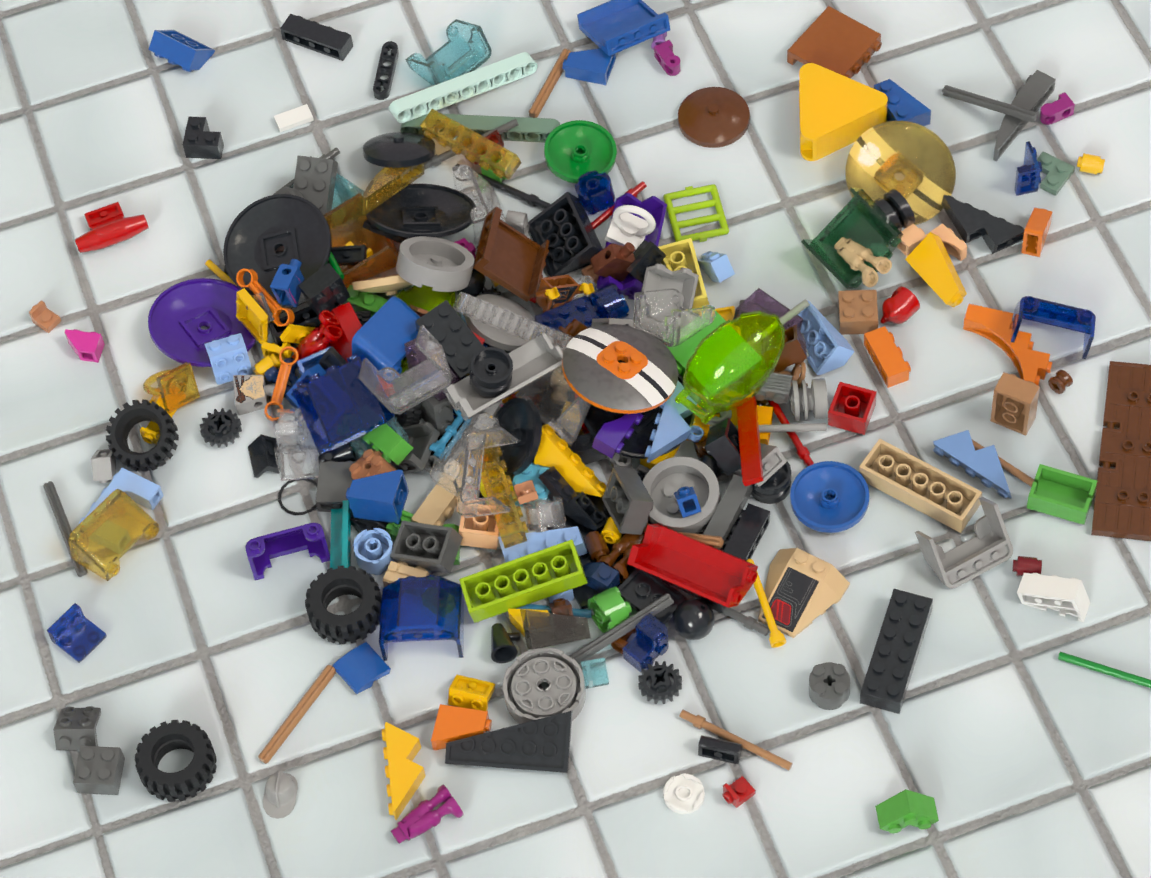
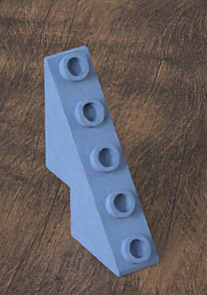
M677 381L676 388L671 397L659 406L662 409V413H657L654 424L658 426L656 430H652L649 439L653 441L652 446L648 445L645 457H648L647 463L688 439L691 432L690 426L684 419L694 413L697 402L679 381Z
M969 430L933 441L935 446L933 451L941 457L943 455L949 458V462L956 467L960 465L969 476L973 478L976 476L981 479V483L986 487L991 488L992 486L1001 497L1005 499L1007 497L1012 498L995 445L975 451Z

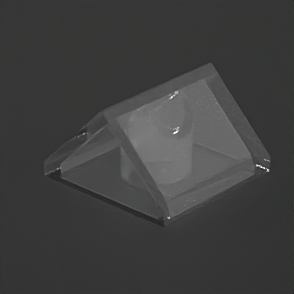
M313 444L274 447L281 481L318 478V448Z

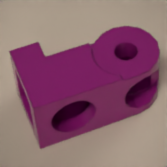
M667 40L654 46V57L664 71L670 76L678 75L681 72V60L678 56L674 55L671 41Z
M1064 92L1059 95L1057 101L1042 105L1040 121L1045 125H1050L1074 114L1075 104Z

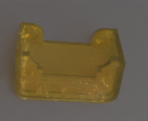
M116 489L70 534L69 545L72 559L106 581H109L120 571L119 559L142 537L147 540L156 537L159 532V525L128 494L120 489Z

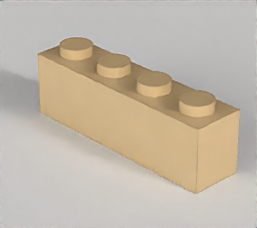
M453 461L413 515L411 522L442 526L447 518H451L455 507L462 503L467 492L466 488H473L475 484L473 470Z

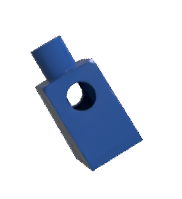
M291 259L289 265L281 264L270 285L280 305L295 308L298 306L301 295L298 285L304 281V277L300 271L302 263L297 259Z

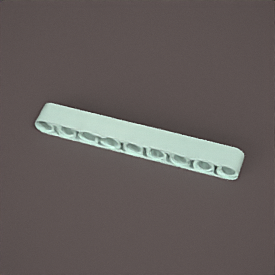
M522 52L397 99L390 104L389 111L399 123H405L529 76L537 70L538 65L527 52Z

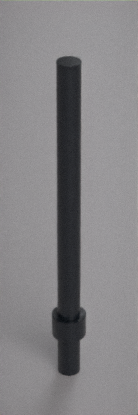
M458 163L455 165L456 171L525 200L529 205L539 206L543 209L551 205L534 194L529 195Z

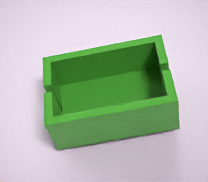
M1039 464L1028 495L1027 508L1085 525L1096 492L1097 480Z

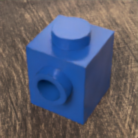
M681 487L677 492H674L683 518L701 512L693 487Z

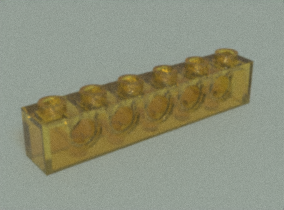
M431 109L420 125L425 137L430 140L434 138L441 146L450 147L457 155H465L467 160L472 163H479L480 167L487 171L489 169L492 170L499 178L505 177L510 180L522 163L515 153L434 109Z
M493 438L472 445L471 449L504 547L508 548L526 542L525 533L529 531L526 522H521L520 520L523 514L520 505H515V502L518 501L515 490L511 491L509 488L513 484L510 475L505 476L504 472L508 471L505 461H500L499 457L503 456L500 446H495Z

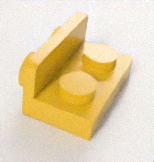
M456 675L449 687L448 704L462 708L488 711V702L495 690V683Z

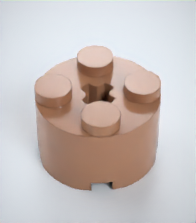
M368 449L356 463L350 466L349 471L353 480L395 471L396 469L381 456L382 452Z

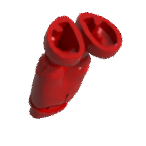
M323 310L319 314L322 326L311 331L295 348L298 352L297 361L326 349L331 341H337L342 336L343 331L338 327L340 322L333 313Z

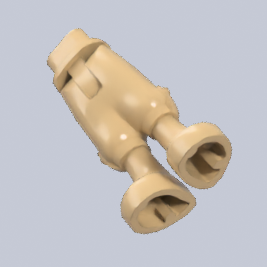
M842 237L834 245L837 253L850 265L851 269L861 271L862 282L867 287L875 286L879 278L877 272L864 264V261L872 264L881 274L888 273L892 267V262L887 257L873 256L871 249L862 246L852 239Z

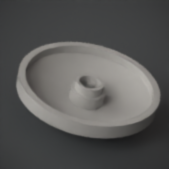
M493 294L480 295L473 298L466 308L465 320L470 330L485 339V343L493 347L513 351L535 339L538 335V325L532 314L522 305L509 298Z

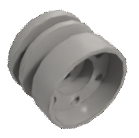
M825 378L812 379L811 388H807L805 380H801V389H798L797 380L792 381L790 407L795 421H800V412H803L804 420H808L809 411H813L815 419H828Z

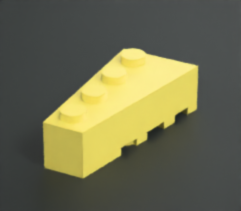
M692 238L659 246L658 248L667 255L661 262L667 269L677 271L681 270V268H688L693 273L699 275L691 313L695 314L697 311L710 310Z

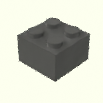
M80 746L73 780L78 793L119 794L125 761L120 747Z

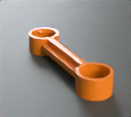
M241 269L236 275L238 285L249 288L273 313V321L277 326H288L294 322V312L290 308H282L258 282V275L255 270ZM245 272H249L251 275V281L248 285L243 281ZM283 310L288 315V319L284 324L280 321V313Z
M291 346L284 347L279 354L281 365L271 401L266 404L264 409L265 417L270 421L279 420L284 412L282 401L290 371L298 360V352ZM286 350H290L295 354V360L291 363H286L282 360L281 354ZM270 405H278L281 408V413L278 417L272 418L268 415L267 409Z

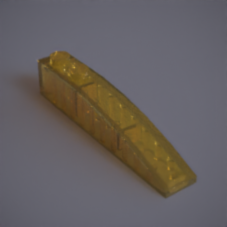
M424 163L402 168L384 167L371 180L362 196V214H368L424 175Z

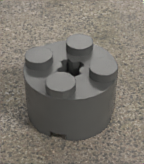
M833 662L815 665L809 676L810 699L824 710L840 708L850 695V676L845 666Z

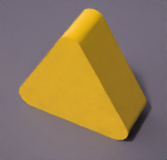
M808 63L803 65L799 71L801 156L807 161H817L856 142L870 129L886 124L888 103L886 94L817 64Z

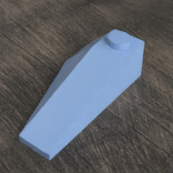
M808 301L810 305L797 314L796 317L800 332L803 333L806 342V349L809 354L807 357L808 363L816 375H822L844 366L855 351L838 330Z

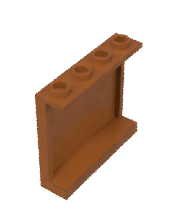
M828 6L787 50V62L792 65L796 61L803 64L814 63L851 79L854 74L859 73L864 63L869 62L873 53L879 51L882 45L881 34Z

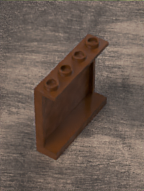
M496 206L485 216L473 268L528 302L532 297H536L535 294L539 290V285L543 278L542 272L546 265L545 259L549 252V240H546L540 246L500 220L502 210Z

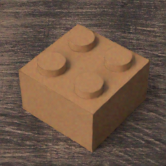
M876 290L838 291L839 332L841 335L865 334L878 329Z

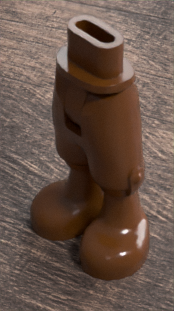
M647 525L644 527L642 535L626 533L618 542L613 544V551L610 554L602 556L596 561L603 562L617 570L621 584L629 577L627 562L632 545L643 542ZM622 554H624L623 557L614 565L616 559Z

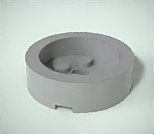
M426 236L412 237L404 240L400 245L396 271L405 281L420 288L422 285L433 287L432 291H459L469 285L474 257L463 246L446 239Z
M673 457L663 460L651 468L643 480V484L654 502L653 509L647 518L649 524L658 523L677 532L699 534L704 531L721 500L719 484L714 472L706 464L694 458ZM681 487H693L701 512L683 518L674 492H677Z
M536 648L524 652L507 668L503 679V692L507 710L519 724L572 710L573 721L579 715L585 703L586 690L582 669L574 658H570L558 649ZM542 682L549 684L545 691L538 687Z

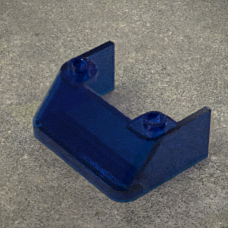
M1025 296L1017 302L1014 310L1011 342H1015L1022 319L1084 333L1082 359L1087 358L1095 332L1096 316L1092 311L1032 296Z

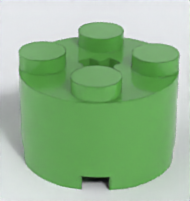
M616 586L588 599V609H592L594 615L591 617L602 633L609 631L630 617L629 613L632 612L630 604L627 601L624 602Z

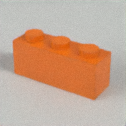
M884 326L865 333L864 346L887 388L908 381L911 368L908 361H904L900 347H896L893 334L888 332Z

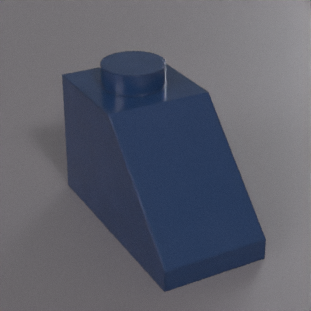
M603 562L587 563L583 568L588 582L585 585L599 593L615 586L618 587L620 584L619 572Z

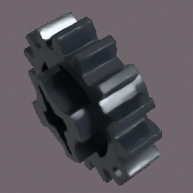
M224 408L220 412L214 409V414L208 412V418H202L203 424H200V433L205 443L209 442L210 446L217 444L218 448H220L221 444H224L227 447L228 442L235 443L234 437H240L239 432H242L240 418L238 419L236 413L232 414L230 409L227 412L224 411Z
M655 661V666L652 667L651 664H647L648 670H641L642 675L638 676L640 682L638 687L641 690L642 696L647 695L648 702L654 699L655 704L659 700L665 704L666 699L672 702L673 695L679 696V690H682V676L679 675V669L674 670L673 664L666 666V661H663L662 665H659L658 661Z

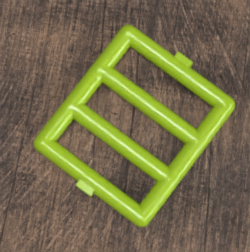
M715 184L696 188L689 186L685 187V190L664 194L663 199L664 203L667 204L666 210L675 242L692 238V241L699 240L704 242L707 241V238L729 233L728 224ZM711 192V200L673 207L672 200ZM714 206L717 213L677 221L675 215ZM719 221L721 226L718 229L681 236L680 228Z

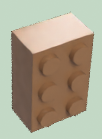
M1003 372L994 389L990 421L1026 436L1036 418L1040 386L1031 381L1020 379L1014 374Z

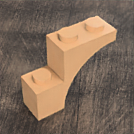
M942 223L930 231L941 238L948 254L960 261L966 258V243L960 240L950 228H947ZM912 224L896 235V247L908 256L929 233L925 235L921 228Z

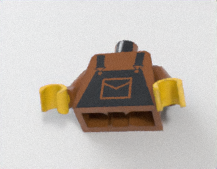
M568 274L542 278L539 290L535 296L537 304L543 309L542 315L546 318H552L554 312L566 310L575 295L581 293L590 295L595 290L592 283L578 284Z

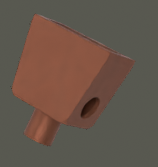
M627 242L624 246L613 243L608 245L591 258L594 274L603 277L611 276L615 280L623 281L629 274L627 271L628 267L635 260L633 254L635 251L634 245L630 242Z

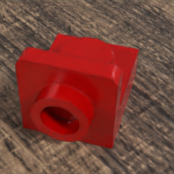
M743 776L730 785L727 783L723 785L722 795L728 804L732 803L735 808L756 794V790Z

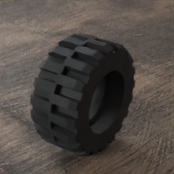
M343 565L338 566L337 569H327L325 574L320 573L317 576V580L311 582V589H307L305 607L313 630L318 632L322 639L327 637L328 642L335 643V641H338L339 644H346V642L350 641L351 644L356 643L357 639L361 638L363 640L367 638L368 633L372 634L376 630L375 625L378 626L382 620L381 616L384 609L378 583L375 582L371 574H366V571L361 568L356 570L355 566L344 568ZM354 595L362 599L360 606L349 614L335 615L327 611L331 601L339 596Z
M171 720V723H166L165 721L160 723L161 726L157 728L155 726L152 727L150 733L144 734L141 738L142 743H138L136 748L138 753L135 754L136 770L144 787L147 788L151 795H156L160 800L167 798L168 802H175V799H179L180 802L186 801V797L191 796L193 798L197 796L198 791L203 792L207 788L206 783H211L213 780L212 774L216 772L217 768L215 764L217 762L216 754L207 733L201 730L200 726L196 724L191 726L190 721L182 720V723H179L178 720ZM187 749L194 753L190 764L181 771L167 773L158 769L160 760L170 751Z

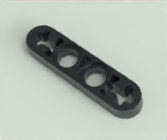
M388 41L382 46L373 85V93L378 100L387 99L390 95L399 55L398 45L393 41ZM384 62H392V64L389 66L383 65ZM383 75L389 76V78L385 80L380 79V77Z

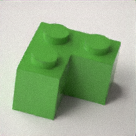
M907 789L875 806L879 828L892 834L899 833L908 825L918 827L919 829H928L932 824L939 821L935 799Z

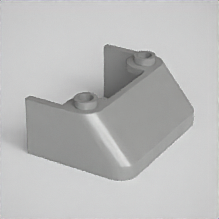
M984 497L979 498L985 516L979 518L974 525L976 537L944 553L942 547L934 543L933 538L920 531L915 532L925 560L941 582L949 588H957L1007 561L1013 554V547L998 505Z

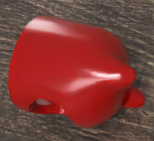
M898 287L893 292L891 298L883 302V316L880 322L882 324L886 322L895 324L906 322L920 309L917 297L906 287Z

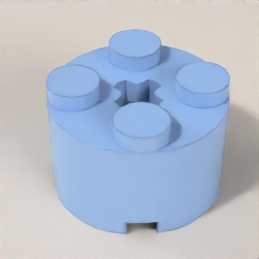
M373 528L374 530L369 531L367 529L363 530L356 536L353 544L357 564L367 573L381 575L387 570L390 562L394 561L390 557L393 548L392 539L385 530L380 528Z

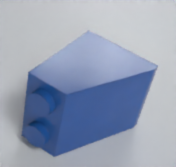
M395 470L352 480L351 486L346 491V499L349 501V508L352 510L354 518L399 524L409 493L403 470Z

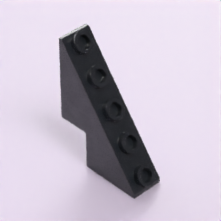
M943 195L941 205L965 243L982 236L992 254L1023 241L1025 229L1022 226L1009 223L1003 218L995 217L985 210L974 208L969 203L958 201L952 196Z

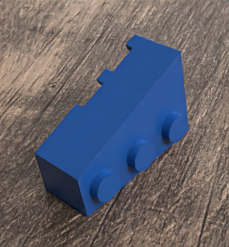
M891 79L874 85L873 89L885 93L888 98L887 121L889 123L903 122L919 127L930 124L931 110Z

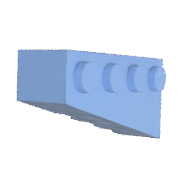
M578 526L498 537L505 562L571 539L576 546L579 556L588 553Z

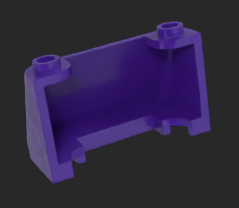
M309 523L250 539L245 545L255 581L264 578L265 569L272 568L270 559L308 549L310 557L318 556L322 563L330 561L325 534L319 523Z

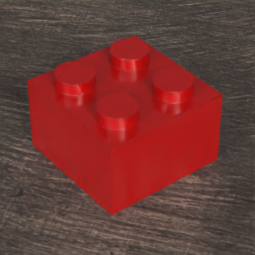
M839 382L828 411V425L865 435L876 406L877 391Z

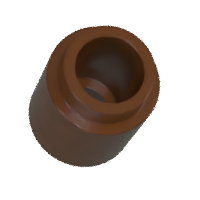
M598 531L590 532L585 536V546L593 561H597L598 558L610 553L603 535Z

